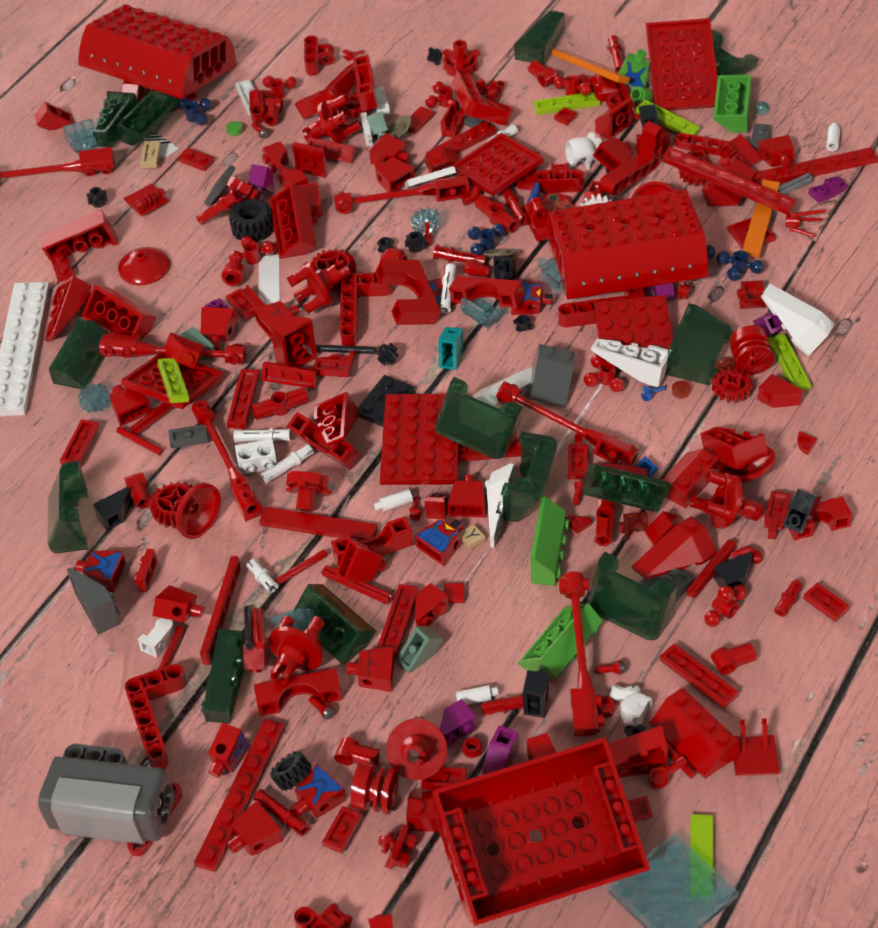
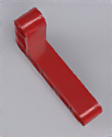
M352 63L345 67L324 90L295 103L303 119L318 113V104L320 102L329 101L330 99L334 100L343 94L347 95L357 85L354 64Z
M457 69L452 81V87L465 114L507 126L513 109L505 104L483 99L471 74L463 69Z
M647 121L642 129L639 153L604 175L599 182L598 188L610 195L616 196L654 171L660 161L665 129Z
M376 273L350 274L341 280L340 336L342 346L357 345L358 297L387 296L393 293V285H380Z
M643 288L623 291L624 296L561 304L558 307V323L561 327L596 324L594 302L645 297Z
M172 664L133 677L125 683V691L150 767L166 769L169 759L149 701L184 689L187 683L184 670L179 664Z

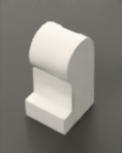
M384 86L377 87L375 91L378 108H374L375 113L382 111L389 115L390 110Z
M158 619L155 627L147 636L142 634L139 637L140 650L158 658L170 643L175 632L172 620Z

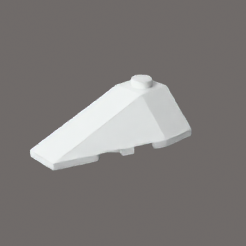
M772 284L766 287L761 296L773 315H777L783 323L781 325L784 330L787 329L793 337L791 340L794 345L807 356L822 343L835 324L818 309Z
M596 339L591 347V351L638 381L656 387L663 380L672 355L671 350L653 345L643 348L638 347L637 343L622 345L619 341Z
M532 367L480 389L468 399V402L496 420L512 407L509 404H500L496 398L501 384L504 381L516 384L522 389L521 396L526 395L531 388Z
M511 463L492 472L490 479L486 480L484 491H487L491 548H495L509 507L506 499L510 496L511 487L515 486L514 464Z

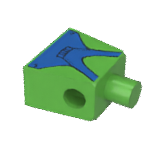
M638 49L636 55L628 54L618 73L630 77L629 83L624 84L632 87H646L650 68V60L645 58L646 51Z

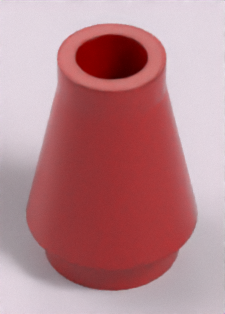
M467 259L464 273L467 276L488 278L491 267H487L474 259Z

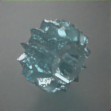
M421 207L420 211L415 210L414 215H411V227L413 230L422 233L423 236L425 234V222L429 221L430 234L431 232L436 233L437 228L440 226L439 215L435 209L430 210L427 207L423 210Z
M92 383L90 386L85 385V389H80V394H78L81 408L88 413L94 411L96 414L97 410L103 411V407H108V402L110 401L106 386H102L100 383L97 385Z

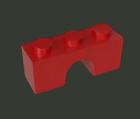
M843 496L831 498L819 503L815 515L802 534L789 528L788 530L795 541L813 536L814 522L817 521L826 523L831 531L850 527L852 512Z

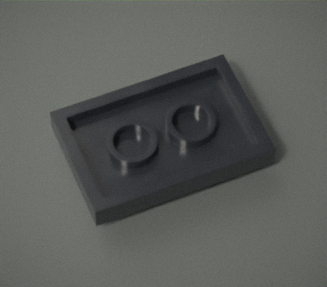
M383 375L358 407L357 417L383 427L386 394H415L416 387Z

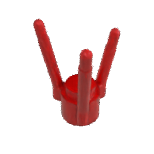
M826 210L791 212V214L786 215L785 228H789V231L816 237L815 234L798 229L796 226L800 227L801 221H822V218L801 216L825 213Z

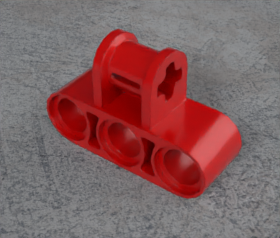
M314 35L304 38V63L306 74L309 76L317 75L320 72V65L332 64L335 59L333 55L334 47L331 44H319L318 38Z
M553 162L551 163V170L536 172L535 183L538 182L540 193H546L548 190L556 193L580 192L584 189V172L578 169L568 170V162H565V164H554Z
M532 198L528 204L522 206L523 211L529 218L528 226L537 242L548 240L546 234L548 210L543 206L541 198Z
M336 903L328 906L321 915L306 906L298 908L294 913L296 928H349L353 921V917L342 912ZM309 919L307 923H301V921Z

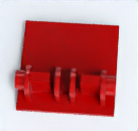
M742 134L730 142L724 141L721 144L722 147L716 150V153L722 159L737 158L749 167L762 159Z
M152 184L123 198L141 216L169 202V199L164 196L165 190L163 188H155Z

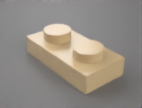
M144 141L140 160L141 168L158 167L161 151L160 141Z

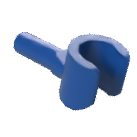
M644 386L642 389L643 393H641L642 399L644 401L651 400L653 394L665 390V386L651 389L649 386Z

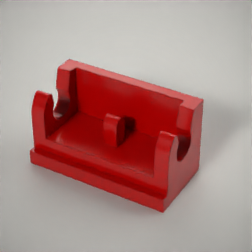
M451 102L441 120V136L453 138L460 134L464 126V119L467 116L462 107L461 111L457 110L456 102Z

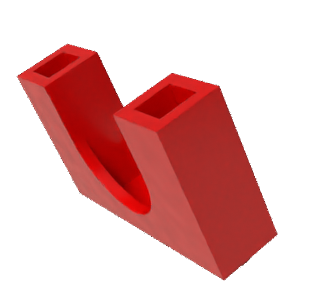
M380 260L375 271L380 285L405 286L411 289L418 298L396 300L391 311L396 325L436 324L441 315V309L437 304L435 294L431 290L430 283L425 276L420 261Z

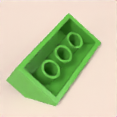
M718 75L713 120L730 132H748L752 93L751 75Z
M542 496L530 558L531 583L555 586L556 578L561 576L559 562H563L564 550L561 549L566 546L567 535H564V532L569 529V519H566V511L545 496Z
M589 603L580 604L585 646L587 644L586 641L598 631V626L603 622ZM572 606L564 607L518 661L521 667L526 670H539L548 673L549 679H557L563 674V669L575 659L577 653Z

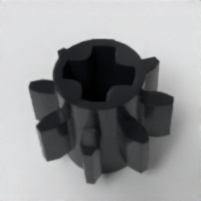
M93 187L86 194L88 204H92L95 208L104 206L105 202L108 201L106 190H102L100 187Z
M413 231L406 235V240H404L405 247H409V251L418 253L425 249L426 237H422V233Z
M383 343L376 352L379 356L377 360L384 366L387 363L392 365L399 356L396 353L397 347L392 343H389L388 346Z

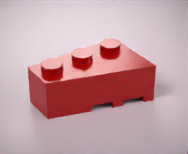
M717 426L700 433L703 449L720 457V462L734 469H742L745 465L768 456L765 434L759 433L758 436H752L749 431H744L743 434L736 433L735 429Z
M662 726L608 743L619 778L648 774L654 768L660 766L667 767L668 747Z

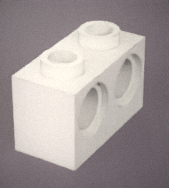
M272 439L235 445L239 471L242 474L268 470L277 464Z

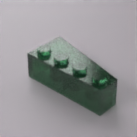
M550 10L514 44V59L530 63L536 60L545 65L565 29V13Z
M107 91V98L103 101V109H100L99 112L100 117L97 118L92 130L98 147H113L138 113L140 106L135 93Z
M218 629L209 680L206 685L205 700L201 703V713H204L206 722L231 723L245 670V638L243 631Z

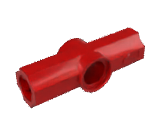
M483 194L475 201V207L489 217L491 224H502L505 230L510 233L516 231L519 221L504 210L502 203L493 202Z
M304 387L288 393L278 391L273 393L270 399L251 405V409L256 420L273 414L283 416L289 412L290 408L309 402V398Z
M604 491L599 494L594 542L599 546H607L612 542L616 495L611 491Z

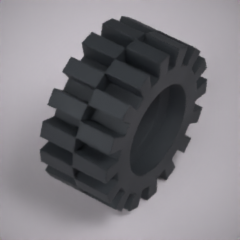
M294 751L292 754H287L286 758H281V762L275 764L276 767L272 768L270 777L282 791L291 790L293 786H298L300 781L303 782L304 777H308V772H311L312 765L302 752Z

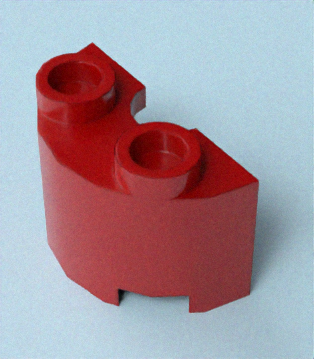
M596 74L589 76L587 79V83L594 88L593 94L597 100L606 102L608 95L612 93L619 95V88L615 81Z
M762 280L741 281L740 289H737L740 309L765 308L766 304L761 298L764 292Z

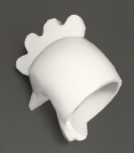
M593 132L589 133L587 137L573 138L566 142L568 169L575 167L577 162H583L587 170H589L591 163L598 161L593 157V154L601 143V139L599 137L595 138Z

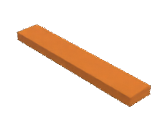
M552 50V55L615 82L629 83L630 77L567 51Z
M763 180L761 185L778 192L780 183ZM756 202L742 250L747 252L749 257L755 258L760 257L773 211L772 208Z

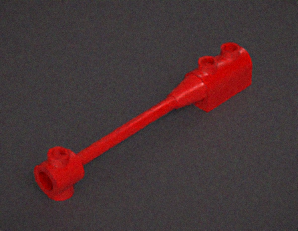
M112 147L79 151L78 159L64 164L0 172V184L1 178L57 171L82 172L89 177L94 176L97 171H101L102 174H110L111 170L115 169Z
M456 175L452 178L440 177L437 180H433V182L413 189L352 198L351 193L340 192L338 195H334L336 212L347 214L350 210H353L352 204L412 195L436 196L437 202L460 199L470 195L469 180L467 175Z
M104 334L100 340V355L105 357L137 358L155 354H169L164 347L141 342L140 336ZM236 343L232 346L227 345L225 351L203 349L201 356L225 358V363L232 365L245 364L246 347Z
M504 381L499 387L496 398L500 404L515 406L518 402L582 435L584 439L595 447L593 454L612 464L632 466L639 449L633 444H627L619 440L616 435L583 428L521 396L522 389L516 384Z
M206 400L197 401L191 408L198 425L205 424L228 469L231 493L245 522L262 516V506L249 480L234 466L213 425L215 415ZM256 506L254 510L247 511L249 507Z
M577 571L565 573L563 578H559L560 595L564 594L572 602L579 668L577 675L578 688L570 689L574 737L595 735L600 732V727H604L603 714H598V707H602L601 694H596L589 671L587 670L579 599L585 595L586 590H589L588 578H583V573Z

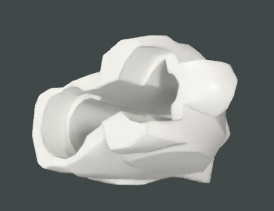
M612 685L609 697L613 698L614 701H622L620 713L624 726L632 725L634 727L641 725L647 711L652 708L653 698L642 694L638 686L624 688Z

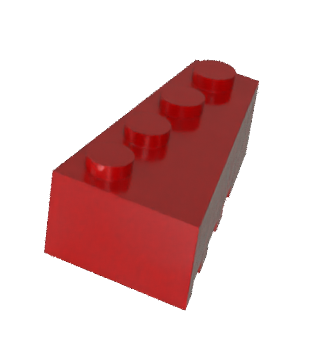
M102 209L39 235L41 248L49 260L50 255L64 251L69 256L72 252L83 253L87 252V249L97 247V249L104 248V245H118L116 231Z

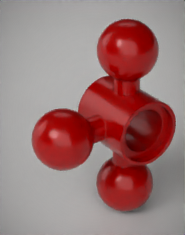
M584 74L567 76L565 79L562 76H557L553 80L555 88L562 89L565 87V94L567 96L575 94L587 96L592 91L591 85L587 83L588 77Z
M270 75L263 78V85L266 88H270V90H261L263 91L264 103L265 98H271V96L272 98L284 99L286 96L285 89H294L297 85V80L292 76L287 77L285 81L274 79Z
M440 81L435 82L432 90L438 94V97L428 96L425 99L426 106L434 108L439 102L441 107H447L448 109L451 102H456L458 110L459 102L453 99V89L450 86H445Z
M245 236L241 239V246L244 252H231L229 261L241 263L242 259L245 258L248 264H257L261 261V253L271 255L275 252V244L271 241H266L259 248L258 243L252 237Z
M597 354L592 356L591 365L599 369V373H587L583 379L584 384L588 387H594L599 380L601 384L609 385L611 391L620 392L624 387V383L620 378H615L616 366L605 361L604 358Z
M740 584L734 585L732 588L722 586L712 602V608L715 611H708L704 616L706 625L710 627L717 626L720 623L721 615L731 619L739 609V603L736 601L743 600L747 595L746 588Z

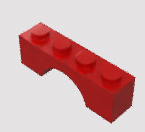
M369 55L354 57L353 64L358 84L356 89L361 110L378 108L373 69Z
M281 141L262 148V160L264 164H267L273 170L278 183L282 184V188H285L290 183L296 185L308 184V178L301 169H288L285 167L289 163L288 153Z
M456 276L449 287L452 303L469 304L481 297H494L499 300L500 307L517 308L525 296L522 281Z
M296 412L286 426L294 436L349 470L361 455L354 446L344 440L328 446L320 428L298 412Z
M405 516L387 522L384 529L372 538L356 540L348 535L331 541L332 553L337 566L340 563L349 539L374 548L382 556L414 545L412 529Z
M336 668L294 676L285 685H281L283 678L275 682L264 681L254 684L260 717L281 713L284 703L296 695H311L323 704L342 700Z

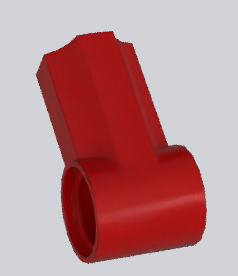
M533 60L528 66V72L538 79L542 87L552 84L554 78L558 76L554 68L548 69L539 61Z
M253 89L249 92L250 114L252 121L260 124L264 122L265 114L263 91Z
M265 98L264 123L268 126H274L278 123L279 114L283 111L282 98Z
M143 472L124 477L136 508H148L151 496L147 489L148 486Z
M749 643L729 650L726 647L718 648L710 656L718 672L723 676L731 674L738 666L756 661L755 649Z
M343 737L334 755V759L346 766L352 763H365L377 767L380 750L360 745L357 740L351 737Z

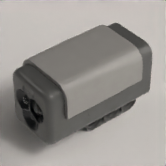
M71 744L65 749L62 757L55 756L52 760L39 794L38 806L48 827L61 830L65 835L145 844L146 840L159 841L163 837L174 805L175 793L167 772L163 768L130 765L123 751L118 748Z

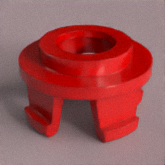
M483 78L476 81V87L480 95H486V98L483 99L495 102L499 98L498 83L495 80L491 81V86L485 85Z

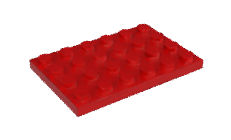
M710 18L646 23L654 104L667 111L715 107L718 79Z
M460 393L386 394L380 485H452L457 481Z

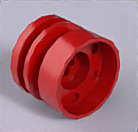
M744 326L736 330L729 338L731 353L739 372L744 370V374H759L767 370L774 362V355L767 333L760 326Z
M359 763L351 786V808L367 811L373 802L374 812L379 813L382 809L383 814L390 815L398 795V770L390 768L388 771L386 767L382 766L376 776L375 765Z

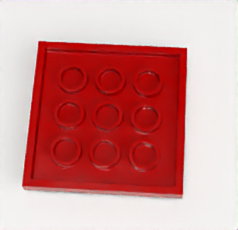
M501 132L451 165V167H455L457 175H467L470 183L475 186L477 185L489 195L495 196L544 163L543 156Z
M666 295L593 303L598 339L619 341L622 345L637 343L638 347L648 348L649 345L661 347L672 351L669 363L676 362L677 358Z
M158 354L122 378L121 386L155 398L163 403L173 405L176 408L184 409L224 380L225 373L197 363L194 369L178 363L189 394V402L170 403L158 368V359L172 357L170 354Z

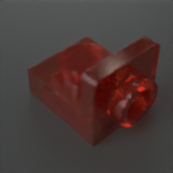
M647 512L623 514V522H620V534H624L625 541L629 540V532L645 531L648 527Z

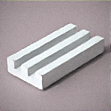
M366 112L361 113L360 118L366 145L373 146L371 130L366 118L367 114Z

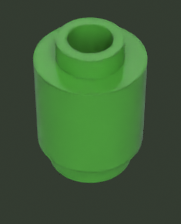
M635 87L630 93L635 103L641 104L644 99L649 102L653 100V92L648 88Z

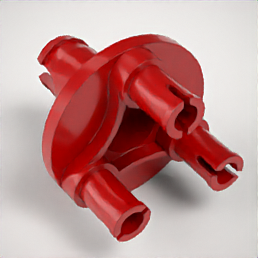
M346 94L334 100L330 99L318 104V120L302 130L303 133H307L304 136L307 142L308 137L319 139L323 136H328L335 143L342 144L352 133L363 129L359 119L344 125L345 122L349 121V116L342 118L347 113L343 111L338 114L337 112L338 108L350 103Z
M343 260L327 269H318L317 271L308 262H305L298 272L286 279L292 288L304 280L307 281L306 286L294 292L293 295L297 297L301 294L300 297L296 298L298 303L310 295L316 296L302 304L305 311L310 314V312L320 306L324 307L327 305L329 307L333 304L328 292L333 289L336 283L349 276L351 272L348 266H345Z
M711 469L707 471L705 481L718 485L713 498L706 500L693 495L689 502L693 503L689 504L691 508L702 510L705 514L710 515L712 525L718 529L727 528L736 516L757 521V518H761L764 513V505L762 503L745 498L742 495V482L738 476L729 473L722 474Z
M283 616L278 628L271 632L268 638L269 647L278 657L270 673V677L274 682L282 674L281 685H285L289 682L296 668L300 670H314L320 666L324 655L318 634L325 624L324 620H321L320 617H313L308 628L301 631L292 628L295 624L292 617Z
M416 716L401 722L392 730L386 744L387 759L391 767L398 770L399 775L411 780L427 779L442 768L447 757V741L438 726L425 720L422 716ZM410 750H417L419 752L418 757L412 756Z

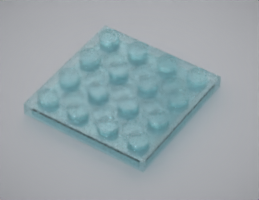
M674 833L646 855L651 870L617 880L608 887V893L644 928H702L738 898L739 895L735 888Z

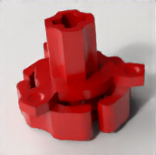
M462 39L456 40L453 43V51L450 49L442 51V54L445 56L443 66L448 75L455 76L457 69H463L473 75V71H477V57L480 56V52L478 49L467 50L466 41Z
M230 176L225 187L229 189L227 194L234 188L240 192L244 201L247 199L259 200L261 197V193L258 190L253 189L252 186L235 177Z
M290 471V473H287L286 485L288 487H286V491L298 493L297 510L313 511L315 494L329 496L332 493L331 490H328L329 477L326 475L304 471Z

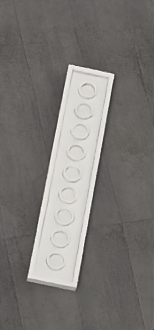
M49 282L14 283L0 349V416L26 414L50 289Z

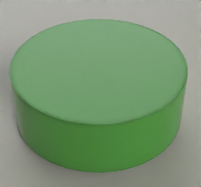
M238 121L230 122L226 126L227 133L231 136H238L243 132L242 124Z

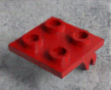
M762 718L761 736L746 737L745 719H740L739 736H735L739 740V757L733 760L735 776L780 773L774 734L768 735L767 718Z

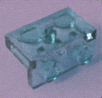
M464 297L461 299L462 312L486 328L502 317V311L482 298L475 299L472 302Z

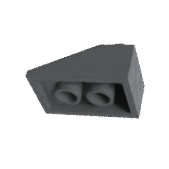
M539 344L533 358L529 399L566 407L574 368L575 352Z
M68 568L67 572L74 593L96 633L101 634L120 625L118 620L120 612L116 606L117 602L113 593H108L105 586L72 568Z

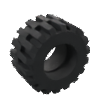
M242 200L230 209L231 231L233 236H236V239L240 240L245 236H250L255 242H258L259 240H264L273 231L274 225L271 208L263 200Z

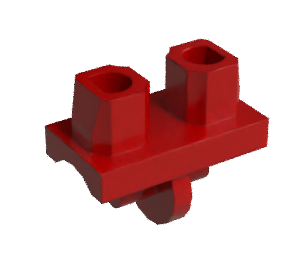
M402 824L395 839L393 838L394 833L388 831L387 835H381L378 839V844L382 847V853L387 854L388 850H391L385 864L386 868L391 869L393 865L406 868L411 855L400 850L402 846L412 850L417 836L407 832L409 826Z

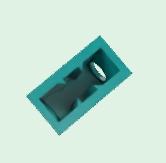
M458 327L444 328L438 339L439 368L457 370L463 352L462 329Z

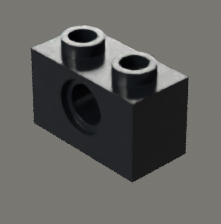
M527 670L523 687L524 715L545 718L549 700V674L539 670Z

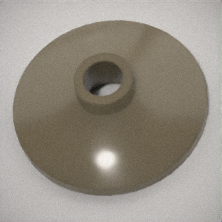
M404 115L390 125V131L386 133L397 139L404 137L411 125V117Z
M511 248L492 249L484 251L483 255L494 258V256L511 257L518 253V250Z

